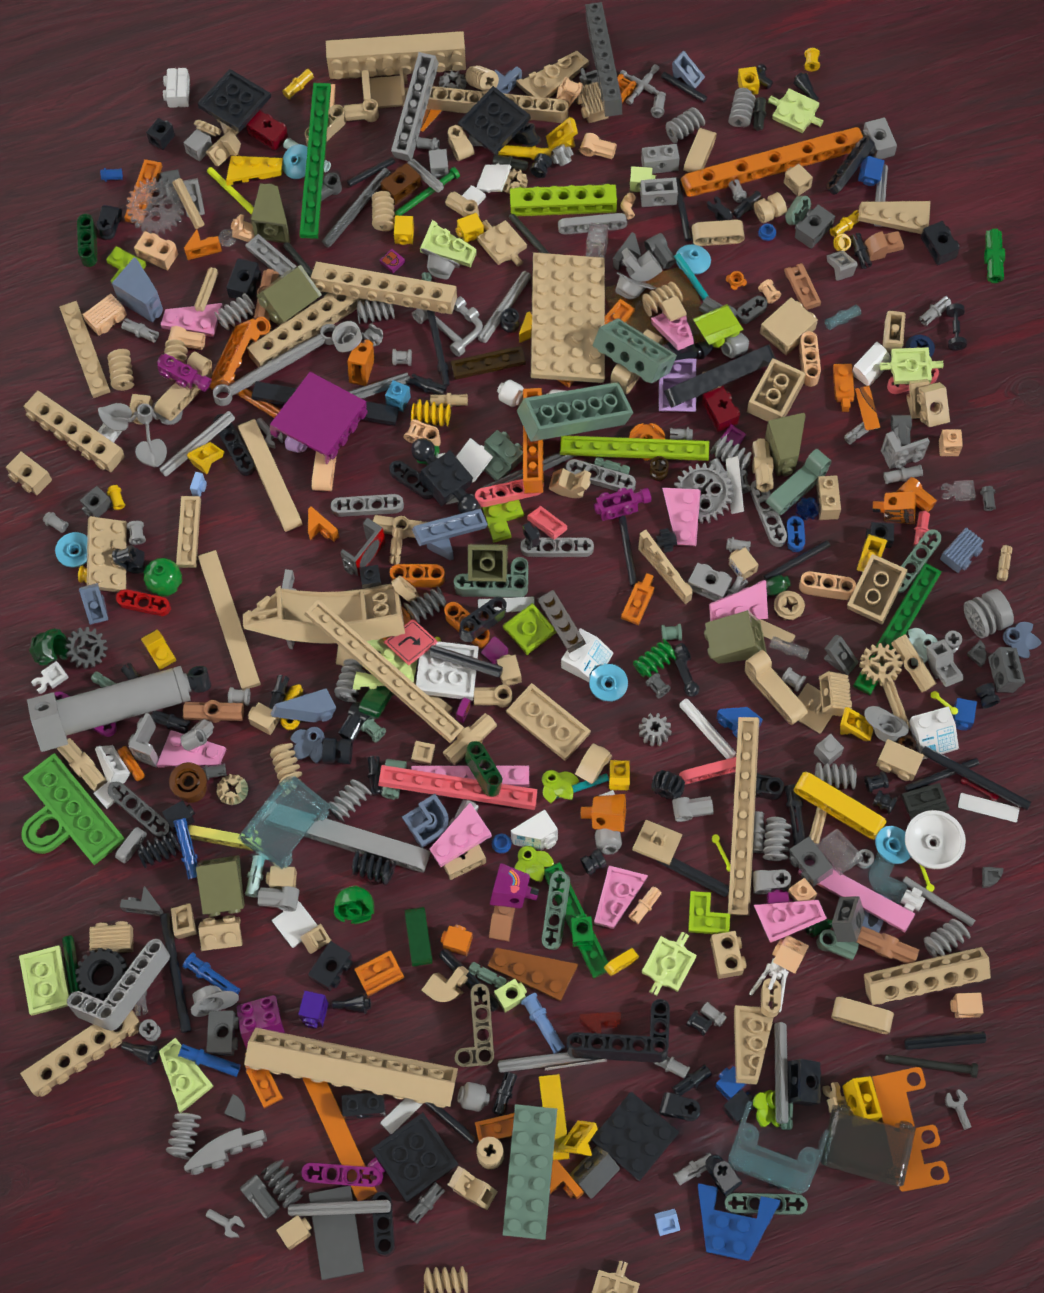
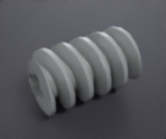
M739 88L735 91L728 123L732 126L747 127L750 125L756 98L749 89Z
M690 108L688 111L683 112V114L678 115L677 118H673L672 121L666 123L668 137L673 143H677L678 139H683V135L686 137L689 135V132L693 133L694 129L698 130L700 126H704V117L696 108Z
M244 293L242 298L238 297L236 299V302L231 301L230 306L226 304L224 306L225 310L220 308L218 313H214L220 324L226 330H229L228 324L235 327L234 321L237 320L241 323L240 317L242 316L247 319L246 313L253 316L252 309H255L250 298Z
M365 300L364 305H362L361 301H358L357 313L359 324L361 318L367 323L368 317L374 322L375 316H377L379 321L382 320L383 315L386 320H389L390 314L395 319L393 304L377 303L376 301H372L369 304L368 300Z
M726 435L722 439L720 438L714 444L710 453H715L716 458L721 457L722 462H726L727 458L738 456L740 470H746L751 462V452L745 455V448L739 451V444L733 447V440L727 443Z
M345 659L343 662L344 666L341 668L342 673L339 675L340 680L336 683L337 687L334 689V693L340 700L355 702L357 700L352 695H359V692L353 689L356 671L366 673V671L362 669L363 666L356 660Z
M821 763L816 764L815 776L822 781L827 782L831 786L832 783H835L836 789L839 788L841 783H843L844 789H847L848 784H851L852 790L855 789L857 773L856 768L854 770L851 764L848 765L847 770L844 764H841L839 769L837 764L834 763L831 769L828 763H825L823 768Z
M354 779L350 781L351 786H345L346 792L341 790L339 792L340 797H334L335 803H328L332 813L343 823V815L348 818L350 817L348 810L356 811L353 806L354 804L359 807L361 806L359 799L367 800L364 795L365 793L372 795L365 785Z
M769 817L766 820L768 825H766L767 832L765 833L766 840L764 841L765 848L763 849L765 855L762 858L770 861L788 859V856L783 854V852L789 851V848L783 845L790 842L784 837L790 836V833L785 831V829H790L791 825L787 824L784 818Z
M951 919L949 923L943 925V928H938L937 933L932 932L930 937H925L924 944L929 954L936 958L937 954L945 955L944 949L950 953V945L957 948L956 940L964 943L962 936H965L967 939H970L971 936L960 921Z
M190 1113L175 1114L174 1118L179 1122H174L172 1125L177 1130L171 1131L170 1135L174 1138L169 1139L168 1143L173 1147H168L166 1152L174 1157L191 1159L186 1155V1153L193 1152V1149L188 1147V1145L195 1144V1141L190 1136L197 1135L192 1128L199 1127V1124L194 1122V1120L201 1119V1117Z

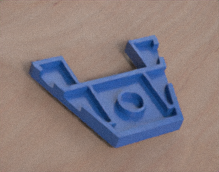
M698 1184L706 1252L750 1261L776 1209L780 1205V1200L761 1196L757 1218H751L714 1210L718 1188Z

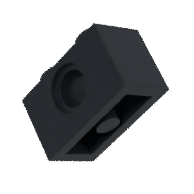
M943 221L923 229L921 239L937 266L957 258L960 249L959 243L953 239L949 227Z
M237 258L226 288L230 298H242V295L245 293L251 299V296L255 295V285L257 281H260L262 274L257 262Z
M330 941L309 972L310 980L328 991H331L332 988H337L342 979L340 976L344 970L348 971L353 963L351 953ZM335 963L337 964L336 970L328 971V965Z
M806 1059L788 1061V1103L802 1106L820 1104V1062Z
M372 1092L341 1096L343 1118L345 1121L386 1116L385 1095H377Z

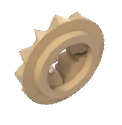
M196 120L194 123L197 126L196 129L206 132L211 136L216 137V135L220 136L221 130L218 127L201 120Z
M511 170L503 191L510 194V189L526 188L528 183L526 174H523L521 170ZM517 178V182L511 183V180Z
M782 592L774 601V610L784 620H794L800 617L804 611V600L796 592ZM787 600L790 605H795L792 607L791 612L788 608H784Z
M229 774L226 777H222L221 781L217 784L216 792L223 803L235 805L246 798L248 785L245 779L238 774ZM228 784L231 785V786H235V785H236L235 789H236L237 795H236L235 793H233L232 791H230V792L228 793V791H229Z

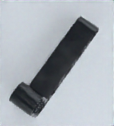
M657 999L652 1003L650 1036L575 1032L567 1038V1053L573 1058L663 1062L668 1056L670 1006L663 999ZM663 1010L665 1013L659 1014L656 1011ZM662 1029L664 1032L658 1033L655 1030ZM574 1043H578V1044H580L581 1046H580V1047H573V1046H571V1045L574 1044ZM594 1044H599V1045L602 1046V1047L596 1049V1048H593L592 1046H593ZM619 1045L622 1049L616 1050L613 1046ZM639 1046L643 1048V1050L636 1051L634 1047ZM662 1048L664 1051L657 1052L654 1049Z

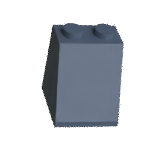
M134 257L112 282V285L121 304L153 322L156 318L160 317L163 307L157 290L139 261Z

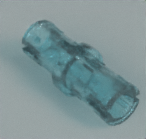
M856 304L846 310H840L836 315L825 319V325L831 330L838 325L846 324L852 318L861 315V310Z

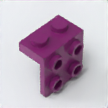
M272 995L237 1006L240 1032L246 1050L248 1041L255 1028L285 1033L276 996Z

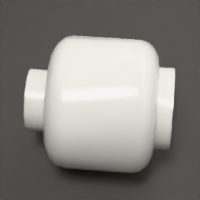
M512 380L501 383L497 389L499 400L511 407L519 406L523 401V386Z

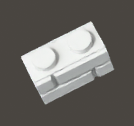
M167 69V76L163 77L164 86H166V90H163L164 101H167L170 108L178 106L188 107L190 81L188 69Z

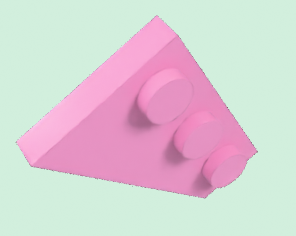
M222 303L206 305L203 312L196 311L195 306L165 309L161 327L162 329L171 330L172 326H180L186 329V331L204 333L205 336L214 337L219 322L214 312L218 313V309L223 308Z
M662 313L651 318L652 325L677 350L694 344L686 316L670 321Z
M663 488L677 545L696 546L701 490Z
M760 581L758 584L710 603V621L747 610L757 619H768L766 581Z
M171 730L158 760L157 767H177L186 762L195 763L200 767L220 765L226 748L207 741L206 744L187 751L181 744V736L183 734Z
M469 803L433 844L430 852L440 867L492 835L472 804Z
M609 866L594 924L614 929L646 881L648 875Z
M819 900L754 905L770 943L827 919Z

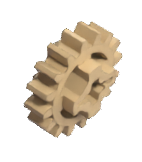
M879 643L878 648L871 645L870 650L866 648L864 651L865 655L862 654L860 658L862 662H860L859 667L863 668L861 674H867L866 680L873 679L872 684H875L876 681H879L880 686L883 685L884 681L890 684L891 678L896 680L897 674H900L902 670L899 667L902 666L903 662L898 661L901 655L894 654L895 648L889 650L888 644L885 648L882 647L881 643ZM876 654V657H875V658H871V659L869 660V658H870L871 656H873V655Z

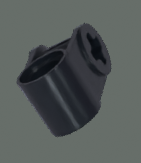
M527 122L512 140L517 144L533 147L540 143L541 138L535 131V125Z
M107 205L101 207L97 227L100 230L99 234L102 239L111 240L114 238L122 218L121 208Z
M129 545L122 550H113L112 557L116 565L133 574L144 572L145 552L135 548L133 545Z
M757 773L755 798L779 799L783 794V781L777 777L764 776ZM777 786L780 790L773 792L770 790V787Z
M664 1092L659 1114L670 1118L695 1121L700 1115V1105L694 1099ZM690 1106L694 1107L692 1115L688 1114L687 1110Z
M713 1154L706 1159L705 1167L713 1178L715 1185L725 1197L743 1184L730 1164L719 1155Z

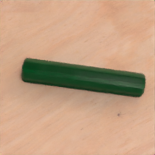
M71 935L62 938L70 993L82 992L76 981L78 977L76 969L79 968L74 938Z

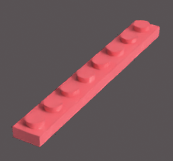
M385 765L381 766L378 785L535 810L537 789L506 784L501 785L499 795L489 797L483 792L477 780Z

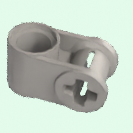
M758 870L752 872L754 894H768V892L777 889L785 892L790 888L791 876L786 870ZM779 878H783L784 884H780Z

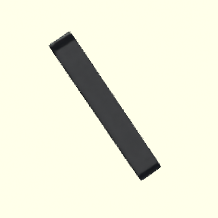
M769 344L665 390L664 394L670 407L673 408L769 365L772 358L776 359Z

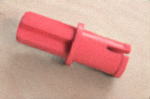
M920 511L918 514L917 526L914 528V548L929 530L930 514L927 511Z

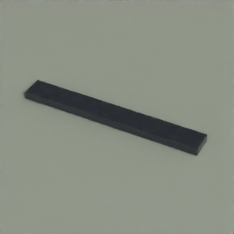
M256 381L252 400L285 405L297 388ZM366 401V410L368 411L363 420L396 426L399 407Z

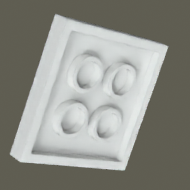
M438 642L435 645L474 658L478 657L479 646ZM430 649L419 657L416 686L424 693L457 699L465 697L473 700L476 670L429 655Z

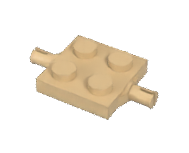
M487 220L483 221L482 224L486 232L479 235L477 241L498 265L508 260H512L517 267L522 265L523 261L517 255L527 248V244L505 220L492 227Z
M619 1261L616 1273L598 1271L592 1293H637L640 1283L631 1281L624 1276L628 1263L624 1262L621 1270L623 1261Z

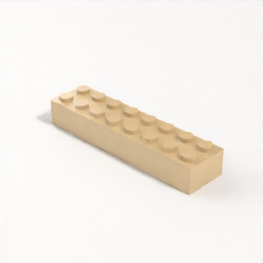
M463 31L326 41V57L330 79L362 77L361 71L368 70L369 77L400 74L399 67H403V74H412L419 52L436 56L439 63L437 72L466 70Z

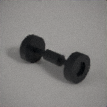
M958 303L951 304L946 308V314L949 317H954L953 334H955V337L948 341L949 349L954 351L963 350L967 347V340L959 337L960 320H958V317L964 315L965 307Z

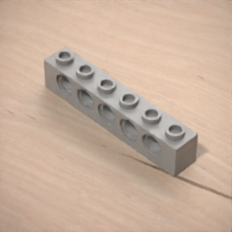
M418 53L391 150L396 159L410 161L413 158L439 65L435 55Z

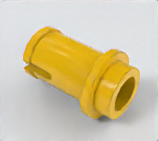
M118 485L108 487L107 495L111 498L114 510L123 509L125 503L120 493L122 491Z

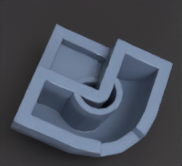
M436 794L418 804L419 807L402 816V819L421 848L438 839L448 826V814Z

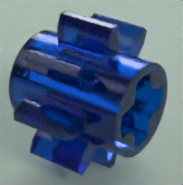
M812 497L808 499L802 498L797 504L796 514L801 515L803 520L807 521L808 518L814 520V517L819 514L818 506L820 504L816 503Z

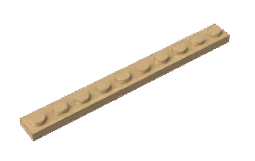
M319 599L305 612L304 615L449 743L464 729L460 723Z
M738 717L728 914L749 916L759 736L758 717Z

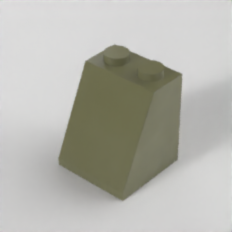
M260 183L251 217L254 235L259 234L267 241L290 243L291 240L278 186Z
M299 265L285 272L256 296L259 304L269 313L270 319L279 325L322 294L304 268Z
M805 413L768 421L765 440L769 442L770 456L773 457V465L777 476H789L795 472Z
M468 544V581L506 582L508 545Z
M748 610L705 623L706 630H704V634L709 642L708 655L718 664L748 660L760 650L766 652L761 621Z
M239 855L199 861L196 866L203 914H208L209 917L220 915V912L228 911L229 914L240 912V909L244 908L245 903Z

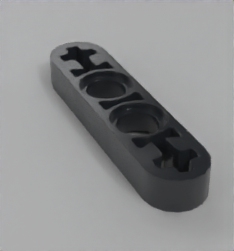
M864 136L859 140L826 184V189L832 195L842 190L874 147L875 142L870 136Z
M224 414L215 416L213 423ZM231 422L226 427L227 429H223L218 435L238 471L244 476H249L255 471L254 462ZM228 434L235 435L232 441L225 440V437ZM237 448L243 450V453L239 456L233 454V451ZM242 460H245L249 466L248 469L243 466Z

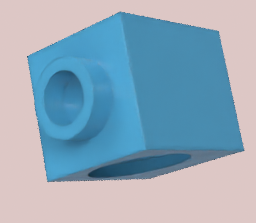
M393 380L385 394L386 405L399 407V411L403 412L411 398L410 387Z

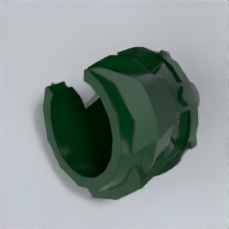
M54 628L33 637L29 652L34 662L39 665H48L51 661L57 660V655L63 660L68 659L69 656H66V653L69 650L65 649V645L69 643L66 641L67 637L60 629Z

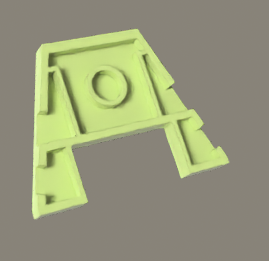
M384 639L367 641L414 683L418 659L408 666L384 643ZM356 671L353 689L359 690L360 687L368 686L369 689H377V686H385L372 674Z

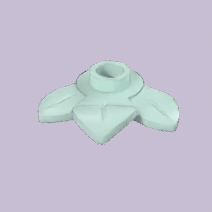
M909 629V640L925 663L928 660L925 642L931 641V644L938 641L935 636L926 634L922 629ZM912 658L911 664L913 666H917L918 660L916 658Z

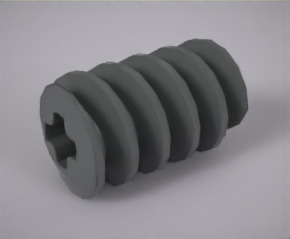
M437 586V592L431 589L430 595L424 593L423 598L418 596L417 602L411 600L410 606L405 603L404 607L408 611L410 619L420 623V616L426 620V613L433 616V609L438 613L440 612L439 606L445 609L446 600Z
M281 1159L269 1165L261 1174H265V1181L270 1180L268 1186L270 1188L275 1187L273 1193L275 1195L280 1194L278 1200L280 1202L285 1201L283 1207L288 1208L290 1204L296 1203L303 1196L300 1195L303 1187L295 1188L299 1181L294 1180L291 1182L290 1179L294 1174L286 1175L289 1167L281 1168L284 1162Z

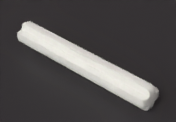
M687 698L684 699L679 706L726 759L735 757L736 752L696 707Z

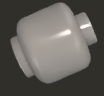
M742 333L732 338L727 337L721 346L722 352L731 359L742 356L748 351L749 340Z
M609 829L596 830L595 841L597 849L606 855L614 854L620 849L622 845L620 832Z
M467 1082L464 1086L460 1087L458 1102L462 1108L479 1112L489 1103L490 1094L486 1093L484 1085Z

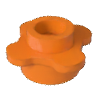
M734 271L726 276V281L729 282L732 290H737L738 287L747 284V280L744 279V275L740 271Z

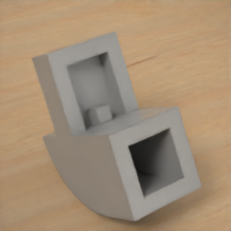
M628 248L622 251L624 257L622 261L627 267L628 274L636 281H648L663 271L659 262L649 250L638 259Z
M944 639L927 646L928 663L936 679L939 678L945 687L963 680V674L953 662V651Z

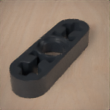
M399 460L390 464V475L395 480L423 499L433 498L431 492H424V488L420 486V473ZM401 467V472H395L394 468L399 469ZM415 476L418 480L416 483L410 484L407 479Z

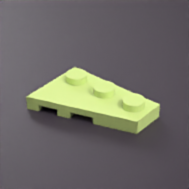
M433 220L421 248L427 249L440 257L450 259L467 267H471L477 253L474 247L462 239L456 238L450 234V231L441 228Z
M174 1038L159 1053L168 1075L178 1110L182 1113L214 1086L200 1068L195 1065V1062L178 1057L182 1045Z

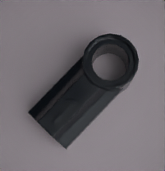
M357 701L350 707L348 717L338 732L343 739H352L353 742L360 732L363 723L370 718V716L359 712L360 703Z

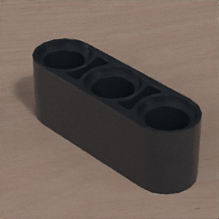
M494 597L464 618L460 623L459 637L465 642H471L501 621L506 614L507 602L505 599ZM469 628L472 631H465L464 629Z
M381 1191L374 1195L372 1201L385 1197L391 1203V1210L385 1213H373L374 1243L379 1255L388 1257L395 1251L393 1202L388 1193ZM381 1219L389 1220L387 1229H379L378 1223ZM385 1240L391 1243L390 1249L382 1252L379 1248L380 1243Z

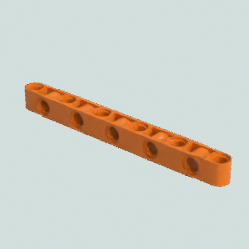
M858 127L827 134L685 174L681 178V183L688 197L713 192L729 187L731 181L736 185L735 179L739 180L740 184L785 172L797 164L803 167L848 154L859 140L863 138V134Z

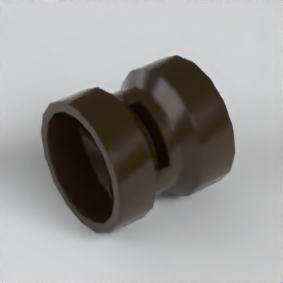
M656 456L651 460L649 473L652 479L662 481L667 477L669 463L666 458Z

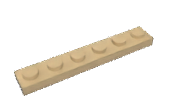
M77 301L60 306L93 398L110 393Z

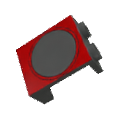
M369 518L363 523L365 536L368 541L354 557L343 549L340 552L344 570L350 575L355 574L359 577V568L367 567L385 545L383 527Z

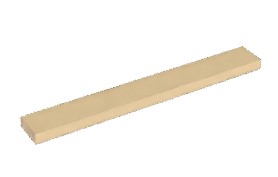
M215 550L199 555L198 558L241 688L246 690V688L259 686L261 684L217 552Z

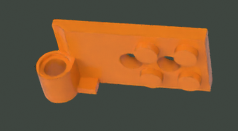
M258 317L235 326L213 371L209 388L213 390L218 385L230 384L235 377L234 372L242 363L241 358L250 339L257 342L260 336L270 331L268 319Z

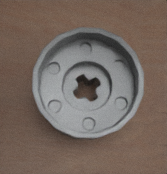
M992 589L982 594L981 598L975 597L973 600L964 603L965 617L972 631L979 638H985L989 634H994L996 629L1002 630L1011 626L1014 622L1010 604L998 589Z

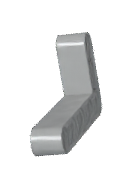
M159 939L149 941L104 1001L77 991L68 997V1006L82 1020L109 1031L117 1029L170 958L168 950Z

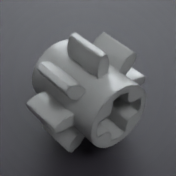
M562 144L552 150L553 155L550 157L554 164L559 163L560 166H563L572 161L570 157L573 155L570 147H565Z

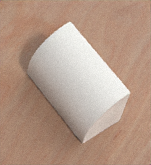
M876 342L854 365L853 376L866 386H871L885 371L880 370V362H891V357L887 350Z

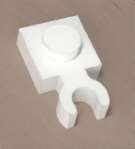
M56 661L41 671L43 677L35 678L31 683L33 686L42 684L37 689L38 693L42 694L46 691L48 685L55 688L69 677Z

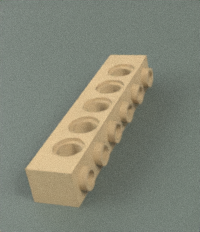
M37 391L24 405L27 412L26 416L34 422L36 420L44 430L52 431L57 439L68 442L67 444L75 451L78 449L87 460L92 459L95 461V464L100 469L112 472L125 457L122 448L40 391Z
M982 947L864 974L866 995L872 1005L902 1000L910 996L923 995L924 993L941 991L945 988L962 986L963 984L980 982L991 978L989 957Z
M131 1010L122 1022L123 1027L120 1031H109L93 1024L21 1072L20 1074L31 1092L37 1097L47 1095L53 1086L66 1082L75 1071L80 1072L87 1067V1063L93 1059L95 1061L103 1057L106 1050L116 1048L122 1043L124 1038L137 1034L141 1022L134 1011ZM105 1035L104 1042L97 1044V1037ZM86 1046L88 1048L87 1053L80 1056L79 1050ZM66 1058H69V1065L65 1068H62V1061ZM52 1070V1076L44 1080V1073Z

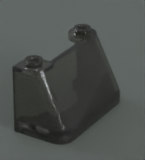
M833 1104L820 1151V1162L833 1169L894 1186H903L916 1128L907 1121H900V1123L892 1126L856 1116L848 1105Z

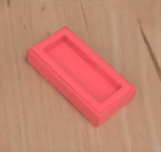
M539 506L527 516L528 521L553 540L567 530L566 524L542 506Z

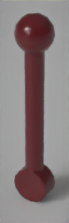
M964 777L960 780L962 784H968L990 796L992 801H997L999 798L995 793L981 788Z

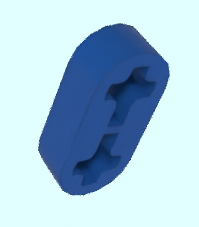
M792 516L788 519L786 525L787 545L791 551L800 552L805 545L804 522L800 517ZM793 523H796L798 526L797 531H794ZM795 537H797L799 546H795V543H793Z

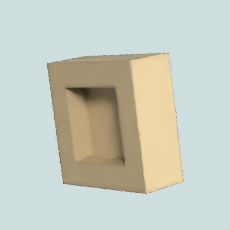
M416 741L411 758L412 762L431 765L435 744Z

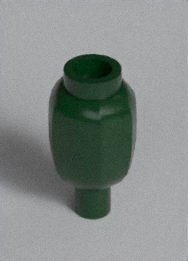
M778 575L766 580L768 596L785 592L787 587L791 586L788 576Z

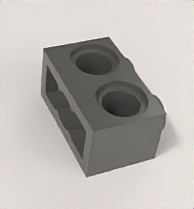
M999 647L988 657L996 692L1014 693L1025 683L1017 648Z

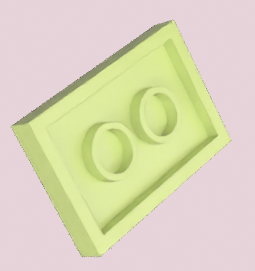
M55 946L20 955L30 1015L67 1007V999L70 994L61 947Z

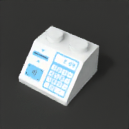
M580 628L579 632L586 644L571 653L567 650L561 659V668L589 682L592 672L597 667L608 664L613 652L598 637Z
M949 706L911 717L909 729L912 737L916 740L918 753H921L924 746L940 754L959 749L956 724Z
M543 810L512 829L511 840L517 846H531L536 850L550 849L558 840V828L547 812Z

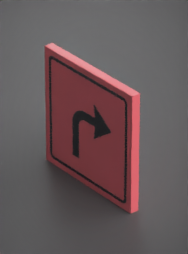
M414 619L404 626L405 634L391 636L384 641L408 666L426 653L432 645L438 643Z

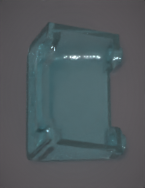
M296 776L286 777L244 828L238 839L277 868H287L293 861L291 858L293 849L314 822L323 821L328 816V809L331 805Z

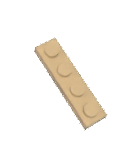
M181 496L176 561L179 568H196L201 508L200 496Z

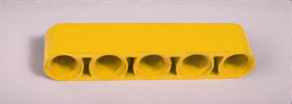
M808 772L802 773L794 788V792L870 839L875 840L878 832L886 824L885 818Z

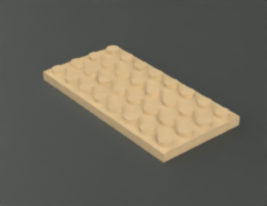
M533 253L531 378L604 383L605 354L600 353L592 345L599 327L605 325V258Z

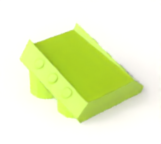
M727 304L693 319L708 344L716 348L724 344L725 338L735 337L743 330Z

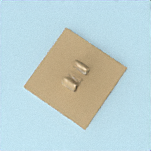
M807 683L798 699L804 704L808 714L798 721L821 734L831 719L832 714L823 713L821 691Z
M645 820L632 850L669 865L683 834Z

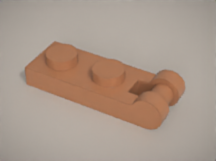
M800 263L794 268H785V275L789 279L803 308L808 310L820 306L821 301L804 265Z

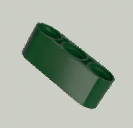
M82 214L77 219L78 254L84 266L92 267L97 263V231L92 216Z
M377 686V689H369L360 703L359 712L378 719L394 693L386 686Z
M478 741L470 742L467 745L465 761L483 792L489 797H495L499 795L501 790L502 775L484 745Z
M425 907L405 910L412 967L433 964Z

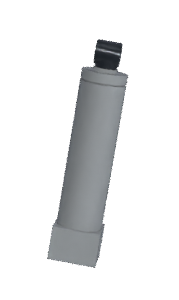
M181 666L60 700H56L53 692L28 699L27 703L31 723L40 750L43 752L68 745L67 735L190 701L189 692L191 690L198 693L205 692L211 688V681L205 666L193 667L189 670L188 674H183Z

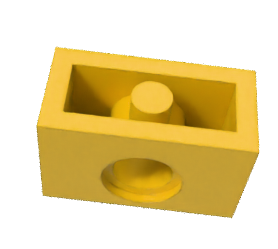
M871 1076L853 1078L842 1086L853 1127L870 1125L883 1117Z

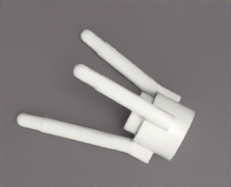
M773 958L771 964H767L765 971L749 994H754L768 973L772 977L768 986L769 990L772 989L776 979H781V1007L779 1010L781 1012L785 983L789 972L785 968L773 963L775 959Z

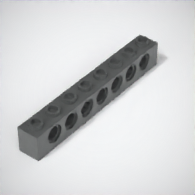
M602 2L585 4L586 23L605 117L622 115V98Z

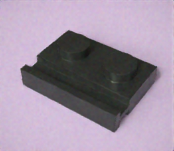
M940 783L902 793L901 795L907 813L911 818L910 821L925 811L947 812L950 809L946 803Z

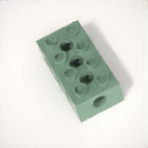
M619 318L599 327L592 345L600 353L606 354L614 362L625 366L628 371L636 373L649 383H653L669 374L677 356Z

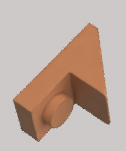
M495 905L494 913H492L489 938L509 942L515 908Z

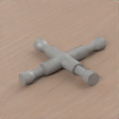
M654 64L651 71L642 80L627 74L624 70L620 72L625 78L635 81L637 85L633 94L626 99L628 105L634 102V98L643 89L651 94L666 96V93L659 92L655 87L648 84L653 74L659 70L658 65Z

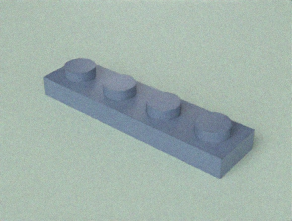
M481 509L416 525L412 528L418 545L421 546L485 529L488 524Z

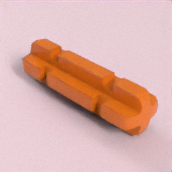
M126 746L120 748L118 754L130 773H132L136 781L143 779L145 774Z

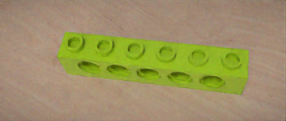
M616 185L510 189L511 214L516 216L616 213Z

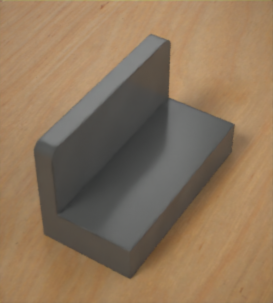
M598 1145L591 1151L592 1156H586L569 1174L591 1199L620 1170V1167L611 1156Z

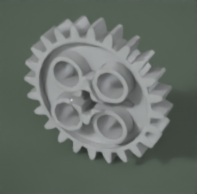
M706 463L703 464L702 468L696 464V469L694 470L689 466V473L683 470L684 477H677L680 483H674L676 488L699 489L703 493L706 490L707 493L700 496L698 517L700 523L702 524L704 519H707V522L710 523L711 517L717 520V514L724 516L722 510L728 511L729 508L726 504H732V500L728 497L734 496L733 492L730 491L733 489V485H728L731 480L726 478V472L721 473L720 467L714 470L713 464L707 468ZM698 478H705L704 483H696ZM715 487L721 488L717 494L711 492ZM705 502L710 503V507H709V508H707V509H702V508H701V505H702L703 503H705Z

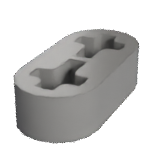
M139 827L135 828L120 846L115 858L122 863H126L139 848V844L143 843L147 833Z

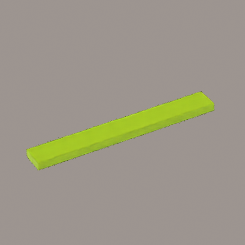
M561 436L560 455L651 459L656 456H662L666 459L708 461L709 441Z

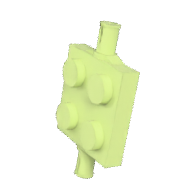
M788 89L785 96L780 100L773 96H770L768 103L777 106L772 119L798 132L803 133L811 123L819 127L823 124L824 120L815 117L819 102L796 91Z
M929 348L892 349L891 362H880V370H891L894 384H909V381L928 379L929 383H931L932 369H943V361H932L929 356Z
M681 932L677 942L669 941L662 936L659 938L642 970L643 974L652 978L655 982L649 991L651 994L654 992V995L657 996L662 986L669 987L676 992L679 991L697 956L684 947L689 937L688 934Z

